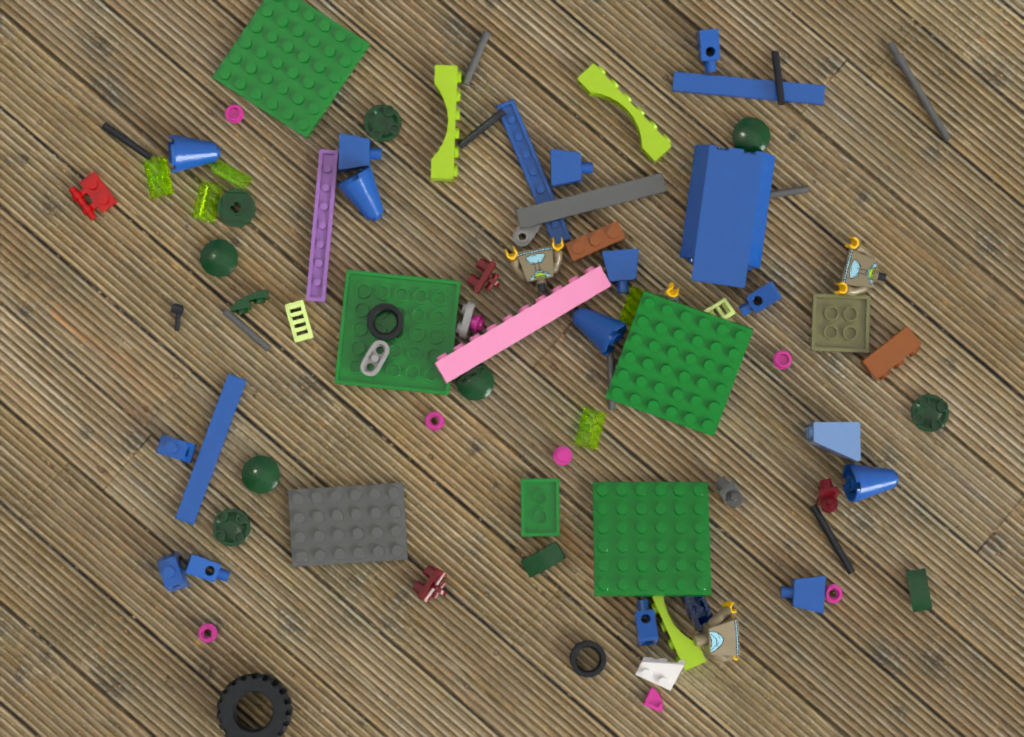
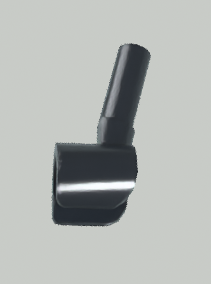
M174 303L171 308V313L176 314L174 331H179L180 319L184 311V307L177 303Z

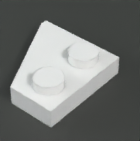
M643 657L635 675L671 691L684 667L685 661L679 660L676 663L668 662V659Z

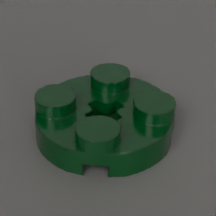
M230 189L219 198L217 212L221 220L228 226L243 227L252 221L256 212V205L251 195L246 191ZM235 203H239V206L242 207L238 213L231 210Z

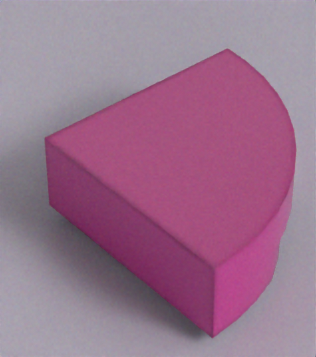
M650 687L643 705L661 713L663 705L660 694Z

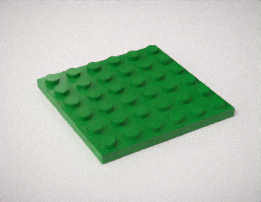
M264 0L212 78L308 139L370 44L302 0Z
M346 270L334 384L449 396L450 382L447 384L444 382L434 364L437 362L436 358L445 352L447 355L454 352L452 348H454L461 281ZM388 303L396 306L401 311L404 326L396 338L389 341L382 340L388 344L390 353L378 374L369 377L362 373L360 365L371 345L380 339L375 338L369 331L367 317L370 310L376 305ZM382 311L376 315L374 325L379 332L389 333L395 329L397 319L392 312ZM382 347L377 348L378 354H382L384 352V349ZM368 364L367 369L369 371L373 370L374 365Z
M644 290L605 398L714 436L753 333V328Z
M593 482L594 596L712 595L708 482Z

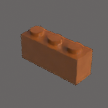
M617 220L565 243L564 247L573 264L623 242L625 236Z
M907 326L863 359L860 364L873 380L879 378L881 381L890 374L888 372L889 369L893 366L895 369L904 363L903 359L907 355L910 357L915 355L919 351L918 347L921 345V342Z

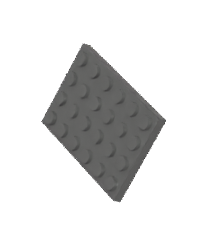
M404 483L288 490L292 567L408 560Z

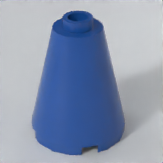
M173 134L168 136L169 139H172V142H168L169 163H172L173 168H170L171 173L217 162V158H220V146H216V142Z
M370 167L355 173V175L337 184L343 194L367 220L371 219L374 222L383 217L381 214L384 212L373 171Z
M586 307L577 308L572 315V318H574L573 323L605 356L615 349L613 345L616 342H620L627 328L626 323Z
M848 464L845 465L842 473V478H846L843 490L849 502H858L893 489L899 480L898 474L893 469Z

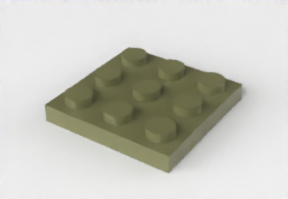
M813 293L810 351L868 354L871 296Z

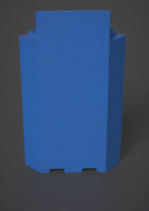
M710 144L695 145L680 258L687 259V263L693 264L692 281L745 288L747 272H752V269H760L775 156L760 151L752 153L738 148H718L717 145Z

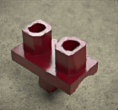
M480 258L476 268L484 272L481 278H478L471 273L466 281L475 293H480L486 281L488 282L485 287L486 290L490 291L493 286L499 288L500 284L496 280L500 275L494 273L492 278H490L496 263L492 260L489 262Z
M831 478L820 480L816 499L817 506H821L824 512H835L838 507V486L833 487Z
M428 565L423 571V574L429 578L426 584L418 580L412 588L418 594L417 597L427 603L431 597L436 599L439 594L446 595V592L442 589L446 585L443 579L447 575L441 569Z

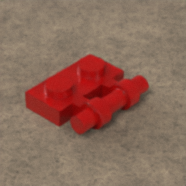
M95 171L79 182L83 187L82 190L78 191L75 186L69 189V192L72 194L71 198L80 205L82 213L88 216L91 221L97 217L94 210L98 208L101 213H104L118 203ZM86 195H89L93 200V203L90 205L83 198Z

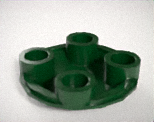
M376 105L365 114L364 129L373 140L388 142L394 139L400 132L401 117L394 107L390 105Z
M748 117L736 124L732 138L738 149H744L745 152L752 153L756 151L762 152L770 142V131L762 120Z
M220 239L207 243L200 255L202 268L206 273L215 277L230 275L238 261L237 250L228 241Z
M480 363L458 376L456 385L464 398L478 401L490 395L494 387V377L489 368Z
M922 395L915 400L911 407L912 421L917 428L923 431H938L948 421L949 406L947 402L937 395Z
M255 456L245 463L242 470V480L250 491L258 494L267 493L273 490L279 483L280 471L273 459L266 456Z
M235 508L220 511L213 523L215 539L229 547L238 546L248 538L251 530L247 515Z

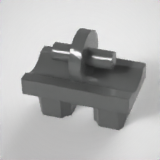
M723 476L715 482L721 501L725 505L728 504L733 508L742 505L743 496L734 480L729 482Z

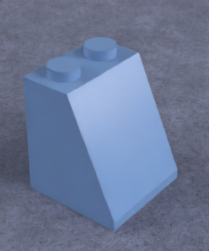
M812 422L805 428V438L809 439V444L849 462L861 461L860 422Z

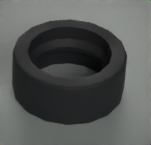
M382 303L370 310L367 317V326L375 338L389 341L401 333L404 319L401 311L396 306ZM390 311L395 315L397 325L392 332L381 333L375 328L374 319L379 312Z
M591 640L582 641L572 648L570 664L578 675L585 678L594 677L603 671L606 665V654L598 643ZM590 647L598 652L599 663L592 670H584L578 666L577 654L583 648Z

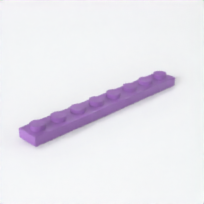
M319 150L306 301L326 303L339 151Z

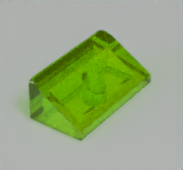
M156 157L144 161L150 198L154 199L174 194L167 158Z
M221 160L211 167V171L243 190H246L252 181L250 176Z
M200 182L192 219L214 224L222 186L209 182Z
M631 286L619 320L626 323V326L631 327L643 294V290L635 286Z
M583 408L574 445L597 450L606 413Z

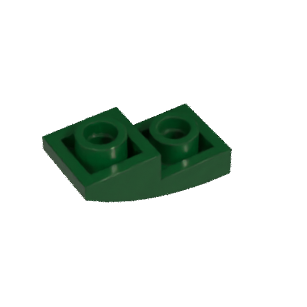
M267 289L245 296L231 306V311L233 313L236 312L237 315L247 314L248 310H252L251 302L262 304L266 302V299H270L269 291Z
M555 541L541 548L538 552L523 558L521 563L531 578L561 562L566 556L558 542Z
M926 569L906 571L913 612L932 610Z

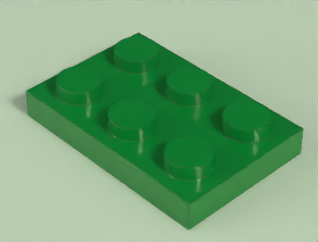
M559 478L521 479V537L560 536Z

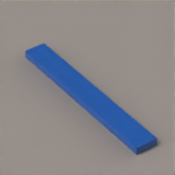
M674 72L672 92L777 101L775 81ZM783 82L785 102L824 105L825 85Z
M514 99L497 105V111L502 108L506 113L501 118V121L536 205L555 200ZM564 219L544 223L551 241L554 238V243L559 244L561 237L563 242L571 239Z
M230 374L227 375L175 519L192 525L195 524L247 380Z

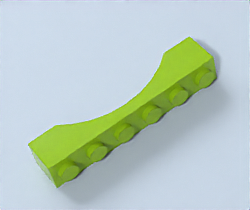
M593 63L577 78V84L589 96L608 100L620 107L629 116L637 129L642 153L655 164L671 149V140L665 134L661 135L657 131V125L652 120L648 121L644 117L645 113L643 110L631 103L632 99L628 94L620 92L618 89L619 85L613 79L609 80L605 76L606 72L600 65L596 66Z
M435 65L434 86L445 103L448 125L444 141L438 152L431 159V181L454 182V177H458V165H455V158L459 156V146H455V139H459V128H456V120H460V109H457V101L461 102V90H457L458 83H461L462 71H458V66Z
M651 596L653 600L651 607L654 609L655 615L659 614L662 620L659 622L663 633L667 632L670 638L667 640L671 651L675 649L678 656L675 657L676 663L679 660H684L683 669L686 671L706 662L700 646H695L694 641L681 633L672 622L665 606L664 596Z

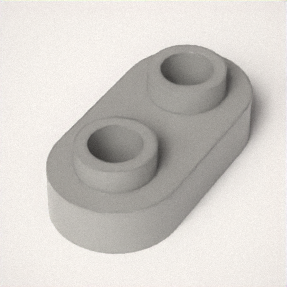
M542 224L520 229L518 226L513 233L514 244L518 247L528 246ZM524 234L526 239L520 240L519 235Z
M468 301L467 304H463L461 315H464L462 323L458 322L456 333L459 334L458 338L466 339L476 305L475 302Z
M375 341L369 348L360 365L364 375L372 377L380 371L390 353V348L385 341ZM378 347H382L384 349V352L382 354L377 353ZM373 364L374 369L369 371L367 365Z

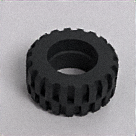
M248 673L236 678L222 691L220 700L217 702L216 708H218V713L216 715L220 722V729H223L226 737H281L290 725L291 715L293 714L292 699L287 693L288 690L285 686H282L278 679H274L268 674ZM251 692L264 694L269 698L273 706V715L270 722L259 729H251L244 726L237 716L238 702L244 695Z

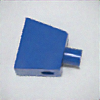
M718 28L699 30L696 32L699 62H704L705 73L716 72L715 61L720 60ZM707 48L712 51L711 56L706 55Z
M339 133V172L363 170L370 167L371 159H382V148H371L370 139Z
M550 149L551 188L580 183L582 181V173H593V162H581V153Z
M639 249L602 251L601 253L606 276L610 283H617L618 294L629 293L628 282L636 281Z
M771 281L746 297L747 302L738 308L743 316L752 311L757 314L782 299V296ZM761 297L762 303L756 305L754 300Z
M161 434L156 453L191 463L197 445Z
M178 551L159 557L157 565L164 586L168 591L173 592L189 586Z
M192 552L184 570L187 574L214 583L216 579L227 582L230 575L229 570L220 568V562ZM208 566L212 567L213 572L207 573L205 572V569Z
M826 576L792 579V587L781 586L780 597L791 598V606L824 613Z
M648 600L637 601L638 611L634 613L638 646L657 644L659 638L654 609L649 610ZM642 618H647L649 623H643Z

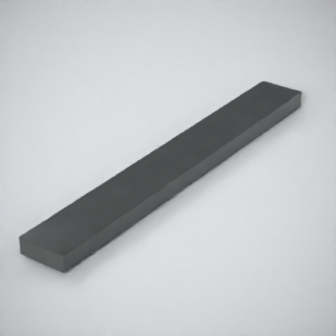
M659 173L517 209L515 212L519 227L523 229L665 193L667 188L663 174Z

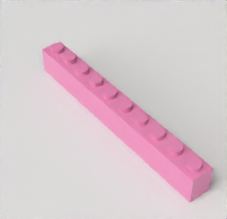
M594 265L584 271L585 275L582 277L574 276L568 280L569 284L565 287H562V285L557 286L551 290L553 294L548 297L545 294L535 299L536 304L531 307L529 304L519 309V314L515 316L510 314L502 319V324L497 326L495 323L486 328L487 332L480 336L478 333L469 338L471 342L463 345L461 343L452 348L454 350L453 353L447 355L445 352L436 358L437 362L434 365L444 382L447 384L612 286L601 266L597 268Z

